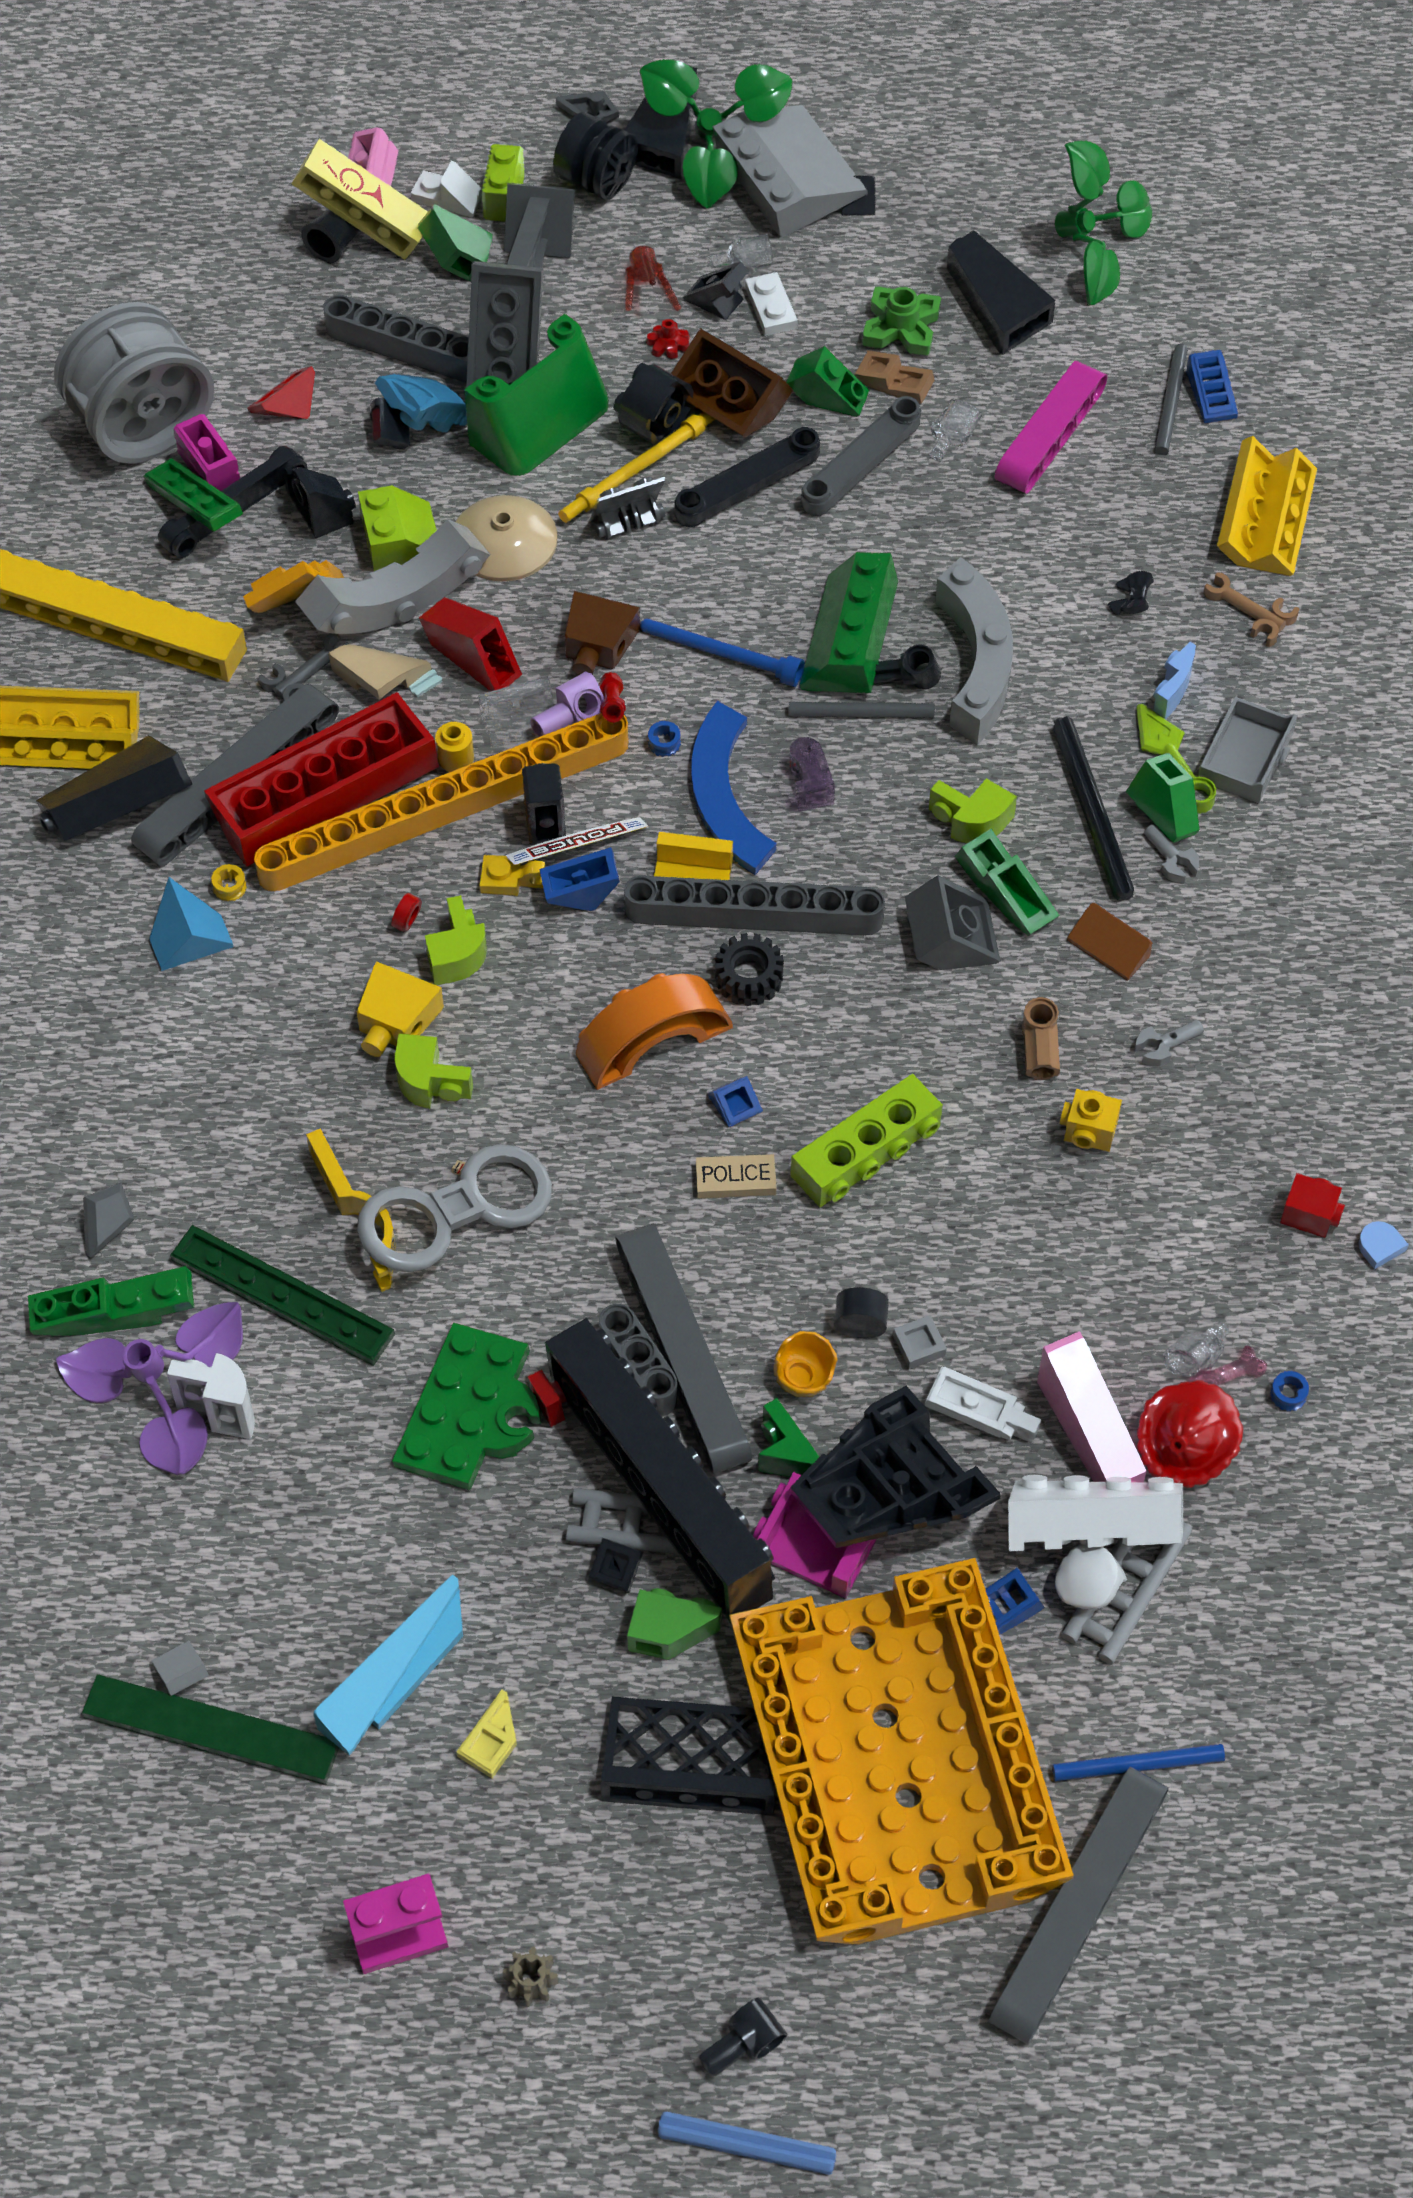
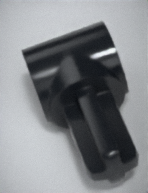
M922 644L913 645L905 653H901V659L879 661L876 664L874 683L903 680L904 685H914L920 689H930L939 682L941 669L932 650L928 646ZM928 664L923 670L915 671L919 665Z
M758 1997L746 2003L730 2018L728 2025L730 2033L702 2052L699 2059L704 2069L714 2077L745 2054L751 2059L753 2057L755 2059L763 2058L778 2047L788 2034L762 1999Z

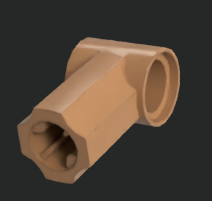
M1044 997L1034 998L1026 1004L1022 1023L1026 1076L1032 1077L1035 1080H1049L1060 1074L1057 1028L1059 1011L1057 1005L1052 1000ZM1034 1019H1043V1020H1045L1047 1023H1046V1024H1037V1023H1035L1033 1020H1034Z

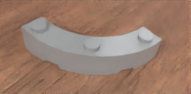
M447 519L433 535L416 548L419 554L406 563L400 565L394 562L369 573L363 581L352 582L349 578H329L317 575L295 602L317 630L334 634L370 632L391 626L400 621L407 622L411 620L418 611L441 600L469 577L476 575L481 570L482 564L491 554L468 527Z
M960 557L937 578L935 604L956 622L962 632L966 633L972 647L973 670L962 690L952 700L949 726L978 746L997 722L1008 695L1013 658V635L1008 615L996 591L972 565Z

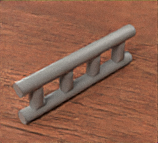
M582 1488L574 1489L573 1504L584 1505L585 1507L582 1526L568 1525L566 1541L600 1545L602 1538H607L638 1550L679 1555L665 1535L639 1533L642 1512H648L635 1495ZM601 1508L626 1510L623 1531L598 1528Z
M1183 1522L1182 1543L1161 1544L1163 1548L1153 1565L1131 1553L1135 1545H1124L1122 1538H1119L1111 1554L1121 1567L1144 1580L1133 1598L1118 1590L1115 1597L1109 1603L1124 1612L1113 1631L1091 1619L1096 1609L1077 1608L1062 1632V1638L1069 1643L1075 1644L1081 1634L1088 1636L1104 1645L1098 1656L1103 1662L1112 1665L1191 1534L1192 1528Z

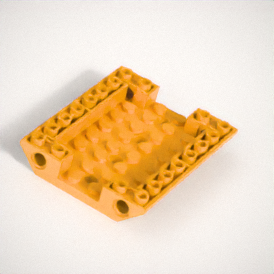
M976 1558L895 1576L893 1590L815 1608L813 1597L809 1596L730 1615V1622L816 1941L862 1944L1026 1904L1073 1879V1871ZM864 1632L871 1635L875 1643L872 1647L862 1650L856 1648L851 1643V1638L857 1633ZM880 1710H889L896 1715L897 1722L891 1727L884 1728L874 1722L873 1716ZM903 1789H912L920 1796V1802L914 1807H903L897 1802L896 1795ZM926 1870H935L943 1876L944 1883L937 1889H928L921 1884L919 1876Z

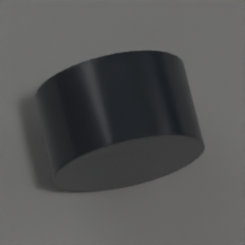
M864 1287L842 1290L836 1298L835 1329L846 1336L860 1339L875 1338L883 1335L887 1329L889 1306L887 1296L880 1291Z

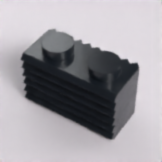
M538 763L533 766L524 767L522 769L530 845H537L566 836L564 796L559 765L556 763Z

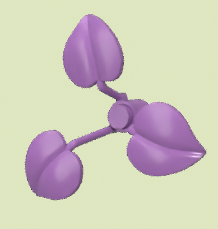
M238 1302L222 1303L206 1308L188 1318L181 1325L176 1335V1344L182 1351L186 1352L185 1354L164 1349L162 1345H157L154 1348L152 1343L145 1339L134 1340L125 1347L115 1339L102 1338L88 1342L70 1353L58 1356L56 1358L57 1365L68 1386L78 1396L92 1403H105L117 1398L123 1389V1378H130L132 1374L137 1380L147 1382L165 1417L155 1418L144 1427L140 1436L141 1452L145 1459L154 1467L175 1475L185 1474L197 1464L204 1453L208 1437L207 1426L202 1416L193 1408L185 1407L172 1414L156 1382V1379L160 1377L164 1369L162 1357L183 1362L195 1358V1360L203 1362L208 1367H212L216 1353L233 1360L238 1354L243 1340L241 1307Z

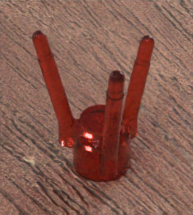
M649 246L634 248L629 254L631 266L625 270L627 276L626 311L632 309L634 280L637 278L642 282L649 281V284L654 286L656 284L655 276L661 282L675 310L680 311L681 305L664 274L662 264L657 262L655 251Z

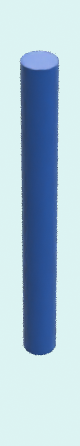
M1223 1744L1052 1764L1054 1781L1056 1782L1126 1773L1130 1766L1138 1771L1221 1762L1225 1761V1751Z

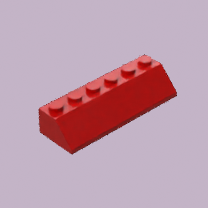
M398 692L221 781L204 790V793L229 844L247 867L255 863V853L260 847L365 806L438 768L435 739Z

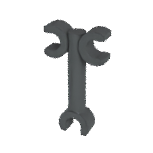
M329 633L323 640L324 648L287 678L284 668L279 664H273V674L277 678L270 680L261 674L258 676L261 688L266 692H274L285 701L304 685L302 683L330 662L328 653L336 649L332 646L338 642L337 634Z

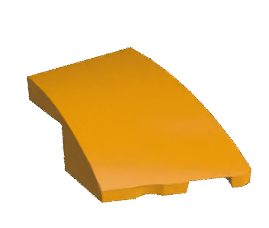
M314 560L309 564L301 561L288 570L279 566L252 582L251 587L253 591L244 595L243 598L248 609L257 613H263L298 599L317 575L329 578H344L339 568L327 560L321 563Z

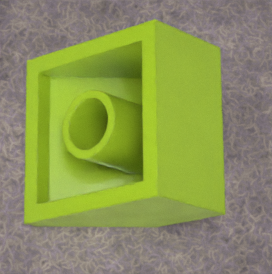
M393 485L358 491L360 516L374 571L394 562L402 565L419 554L416 548L437 531L429 501Z

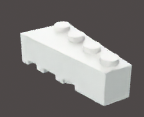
M1043 1475L1023 1476L1022 1480L1015 1481L1008 1501L1009 1551H1024V1542H1039L1044 1544L1045 1550L1062 1549V1545L1070 1543L1071 1540H1080V1543L1088 1548L1110 1545L1114 1542V1538H1122V1543L1127 1546L1182 1543L1183 1483H1173V1479L1168 1477H1153L1148 1479V1483L1131 1482V1478L1124 1476L1108 1477L1106 1482H1089L1088 1477L1079 1475L1067 1476L1064 1478V1481H1047V1477Z

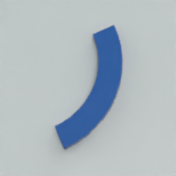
M717 701L704 719L694 743L691 769L693 796L698 813L706 829L712 833L715 839L733 841V860L756 876L775 853L777 843L754 827L743 814L733 796L728 775V764L734 745L747 726V717Z

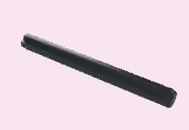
M1069 716L1057 718L1054 721L1053 730L1111 891L1117 901L1129 900L1133 897L1134 886L1075 724Z

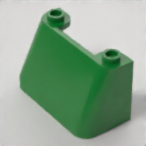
M565 313L552 322L547 331L548 341L556 350L509 385L498 377L484 376L464 389L469 445L509 475L522 476L531 472L602 417L608 410V394L582 328Z

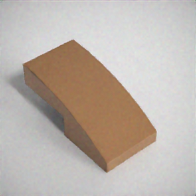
M869 350L855 372V377L863 384L896 397L909 396L915 398L919 404L923 403L935 381L933 370L901 365L899 355Z

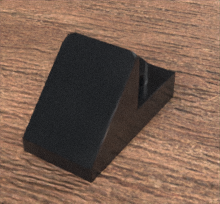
M740 261L705 274L695 282L683 296V299L727 320L744 300L738 291L742 287L741 280L749 271Z

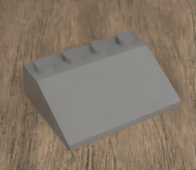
M803 105L784 107L774 118L765 122H752L746 117L745 112H740L713 126L717 149H725L733 155L738 166V181L780 238L867 195L865 186L859 179L853 177L856 176Z

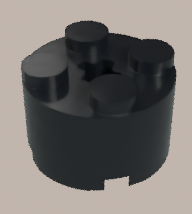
M640 363L635 368L632 381L626 391L621 392L617 396L613 409L618 412V421L622 427L649 443L656 445L664 437L666 438L681 427V423L687 419L691 409L686 406L687 397L693 398L694 392L690 384L655 364L646 365L645 363Z

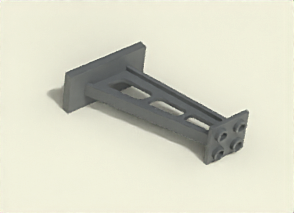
M517 183L507 184L504 251L511 252L507 264L474 261L472 264L466 388L484 376L498 377L510 385L539 363L544 272L542 265L545 255L571 257L575 189Z

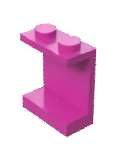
M793 1472L787 1485L780 1483L771 1501V1506H774V1509L768 1519L765 1517L760 1519L753 1537L756 1540L759 1538L763 1539L768 1545L774 1557V1560L771 1561L772 1565L846 1599L877 1539L836 1548L790 1492V1487L801 1476Z
M430 1873L343 1900L363 1974L448 1948V1942L440 1919L442 1918V1913Z

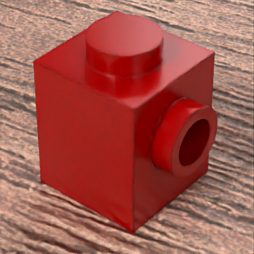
M1296 1173L1280 1223L1326 1238L1330 1225L1338 1227L1345 1208L1344 1204L1338 1203L1342 1187L1333 1185L1330 1181L1323 1178H1311Z

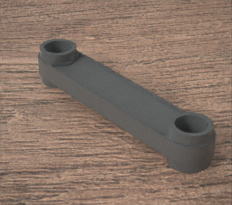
M909 396L897 398L891 407L813 478L807 480L801 490V505L804 511L811 516H821L827 513L846 493L908 436L915 432L921 421L919 402Z

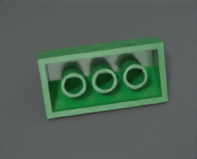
M856 552L828 575L800 682L801 690L871 693L876 674V664L879 662L898 585L891 553Z

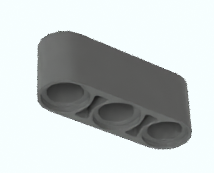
M623 1304L607 1306L599 1316V1328H602L609 1337L613 1347L611 1349L618 1359L624 1357L634 1372V1381L640 1388L645 1386L650 1391L655 1388H664L668 1391L662 1395H652L656 1400V1409L660 1415L670 1414L677 1405V1379L674 1372L628 1306ZM613 1326H623L626 1328L621 1332L609 1330ZM637 1356L644 1357L647 1359L645 1362L640 1364L629 1361L633 1357Z

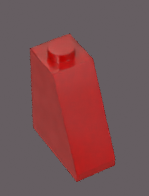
M446 597L442 598L419 617L430 645L494 695L500 694L522 675L498 617Z

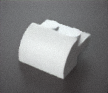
M216 1353L212 1367L192 1359L185 1362L171 1360L167 1376L178 1410L190 1407L199 1414L207 1415L212 1432L246 1439L252 1438L255 1418L246 1380L242 1370L232 1359Z

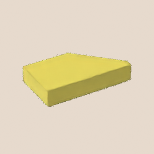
M501 1690L456 1752L457 1757L492 1779L517 1745L506 1691Z

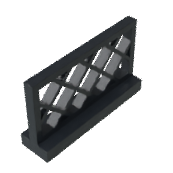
M612 1696L605 1760L601 1777L602 1802L774 1816L776 1789L767 1755L764 1751L763 1740L757 1744L744 1730L752 1723L757 1722L754 1708ZM619 1711L638 1712L645 1722L628 1733L618 1722ZM669 1715L681 1716L688 1725L671 1736L659 1722ZM712 1718L723 1719L730 1727L728 1731L716 1740L702 1727ZM653 1728L665 1742L648 1754L636 1739ZM695 1731L708 1746L691 1758L678 1743ZM617 1733L622 1738L618 1742H616ZM738 1735L750 1750L734 1761L724 1751L722 1746ZM628 1745L641 1758L632 1767L613 1766L614 1756ZM670 1749L684 1762L674 1771L663 1770L655 1762V1760ZM712 1753H715L727 1767L718 1774H707L698 1764ZM758 1756L768 1767V1778L749 1777L741 1767Z

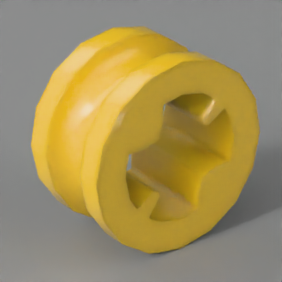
M232 864L222 865L211 876L213 892L217 898L223 901H235L245 894L247 889L245 875L238 866ZM229 879L232 882V879H235L236 884L232 887L226 884L223 887L222 881Z

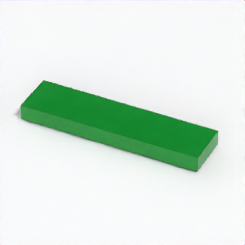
M173 458L143 475L150 488L213 532L243 515L239 503Z

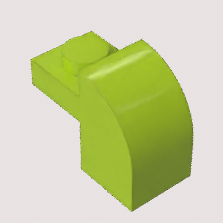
M987 778L970 798L938 780L930 789L929 810L938 820L952 823L950 838L959 842L969 843L990 829L998 836L1015 817L1017 796Z
M461 895L446 898L448 917L452 930L425 935L426 952L434 985L447 984L470 977L479 970L486 958L484 923L475 924L472 908L465 910Z
M410 1034L398 1035L395 1052L397 1080L401 1092L410 1102L430 1109L433 1096H439L447 1101H458L461 1098L471 1099L473 1090L471 1067L438 1064L439 1048L437 1037Z

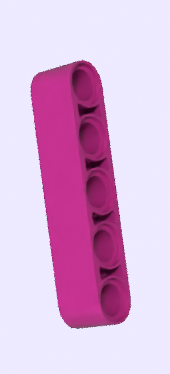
M1077 360L1074 361L1004 453L996 468L995 479L1028 494L1099 399L1105 389L1108 375Z

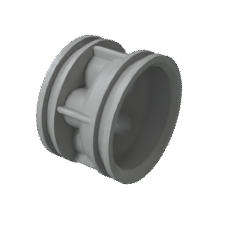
M142 302L117 304L91 316L66 340L58 354L54 367V382L58 393L77 416L85 419L89 434L102 452L112 460L121 463L147 462L176 448L173 428L177 424L199 414L207 416L214 398V381L209 370L184 343L179 332L168 317L159 308Z

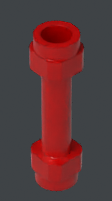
M608 672L601 677L598 684L605 697L600 705V712L605 720L615 723L623 718L626 710L625 701L619 697L624 689L623 680L618 674Z

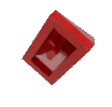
M312 366L296 370L247 407V409L253 414L299 419L309 418L315 370Z

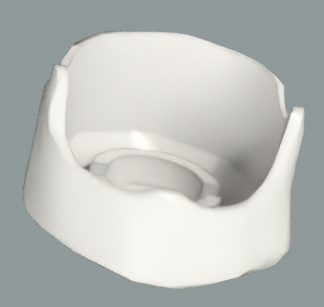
M1080 1544L1071 1549L1068 1555L1063 1558L1056 1573L1055 1587L1059 1597L1066 1604L1081 1609H1100L1111 1602L1122 1582L1127 1581V1577L1122 1567L1106 1548H1088L1086 1545Z

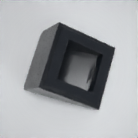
M853 176L859 179L865 186L867 195L843 206L842 215H875V177Z

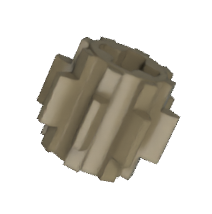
M534 1946L529 1950V1954L521 1955L520 1953L513 1952L514 1965L503 1969L502 1972L503 1979L511 1981V1985L507 1989L508 1996L510 1998L517 1996L518 1998L521 1995L525 1999L526 2007H530L532 1999L538 1997L546 2002L549 2001L547 1987L551 1988V1985H556L559 1982L558 1974L550 1970L554 1964L553 1957L551 1955L546 1957L544 1955L542 1957L538 1956ZM528 1971L534 1975L538 1972L539 1979L535 1982L530 1978L523 1980V1973Z

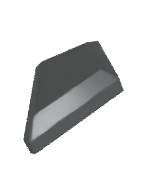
M604 91L556 97V105L573 117L580 112L589 113L606 122L619 117L618 109Z
M115 1183L83 1197L86 1256L94 1257L135 1220L122 1183Z

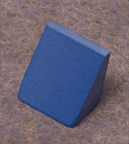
M748 1076L737 1078L707 1093L728 1127L763 1111Z

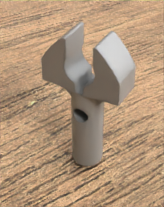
M1152 824L1148 826L1145 830L1146 837L1166 859V862L1161 866V873L1166 879L1185 884L1186 875L1177 867V863L1187 866L1194 877H1197L1199 855L1193 848L1187 851L1177 850L1157 825Z
M1195 1020L1166 1034L1156 1033L1153 1027L1150 1026L1140 1032L1136 1040L1134 1052L1146 1046H1159L1156 1051L1143 1055L1142 1063L1160 1067L1170 1062V1048L1201 1035L1204 1032L1203 1025L1200 1021Z

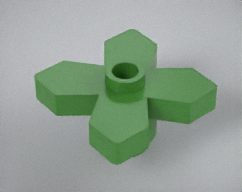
M875 287L871 300V311L878 317L866 321L862 344L882 349L899 338L909 353L929 355L933 341V331L927 325L938 320L941 297L923 293L917 296L915 291L908 287L896 289Z

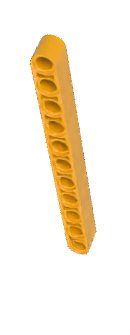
M601 713L268 843L260 847L254 857L259 884L268 891L275 892L286 889L523 795L522 769L526 766H533L538 763H556L560 767L561 779L619 757L626 752L629 745L627 718L624 715L620 721L612 723L605 720Z

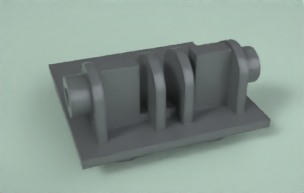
M646 477L636 481L631 488L620 491V488L616 487L601 493L589 519L590 523L599 521V523L595 524L598 537L605 536L606 539L623 534L624 530L626 533L630 532L631 526L626 514L627 511L636 530L641 528V524L645 527L659 523L660 518L665 517V510L661 503L656 504L655 502L663 487L665 478L653 480L652 477Z

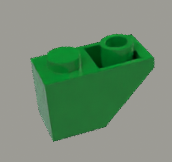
M436 204L430 208L419 222V231L443 269L467 281H471L473 262H488L493 238L492 233Z
M825 346L797 358L786 382L793 389V392L807 405L855 417L860 416L870 391Z
M1170 753L1146 760L1127 788L1126 793L1135 801L1137 807L1145 812L1173 843L1196 835L1200 827L1192 776Z

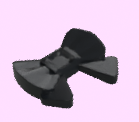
M1136 571L1116 583L1117 588L1130 593L1129 598L1108 603L1112 612L1118 615L1122 611L1126 614H1136L1148 610L1149 605L1145 599L1147 589L1154 582L1152 574L1146 571Z

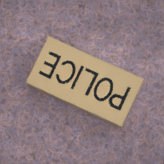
M774 1154L696 1158L698 1198L776 1195Z

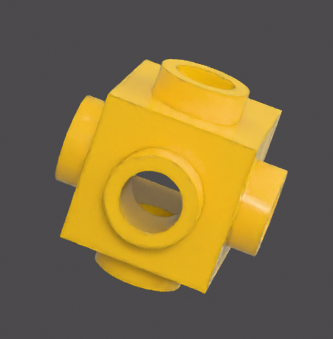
M1076 1089L1073 1102L1065 1101L1061 1114L1060 1124L1066 1126L1064 1141L1071 1142L1084 1149L1095 1148L1110 1152L1119 1120L1122 1100L1105 1096L1103 1093L1095 1090L1085 1091Z

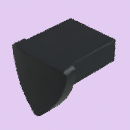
M375 398L370 404V418L373 422V443L400 450L410 446V427L400 418L402 410L390 407L385 398Z

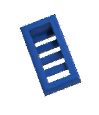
M1213 350L1189 355L1186 374L1203 422L1210 423L1238 418V410L1222 351ZM1221 391V392H1218V393L1206 394V393H1210V392ZM1225 402V405L1209 407V404Z
M1018 1567L985 1589L992 1613L997 1619L995 1622L999 1635L1031 1618L1045 1608ZM1015 1589L1018 1590L1024 1599L1019 1605L1016 1604L1009 1593ZM1000 1597L1003 1598L1010 1608V1611L1004 1615L995 1603V1600Z

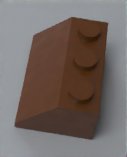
M702 328L699 329L671 374L692 386L694 394L693 398L687 397L689 404L744 438L773 421L793 392V389L781 376Z

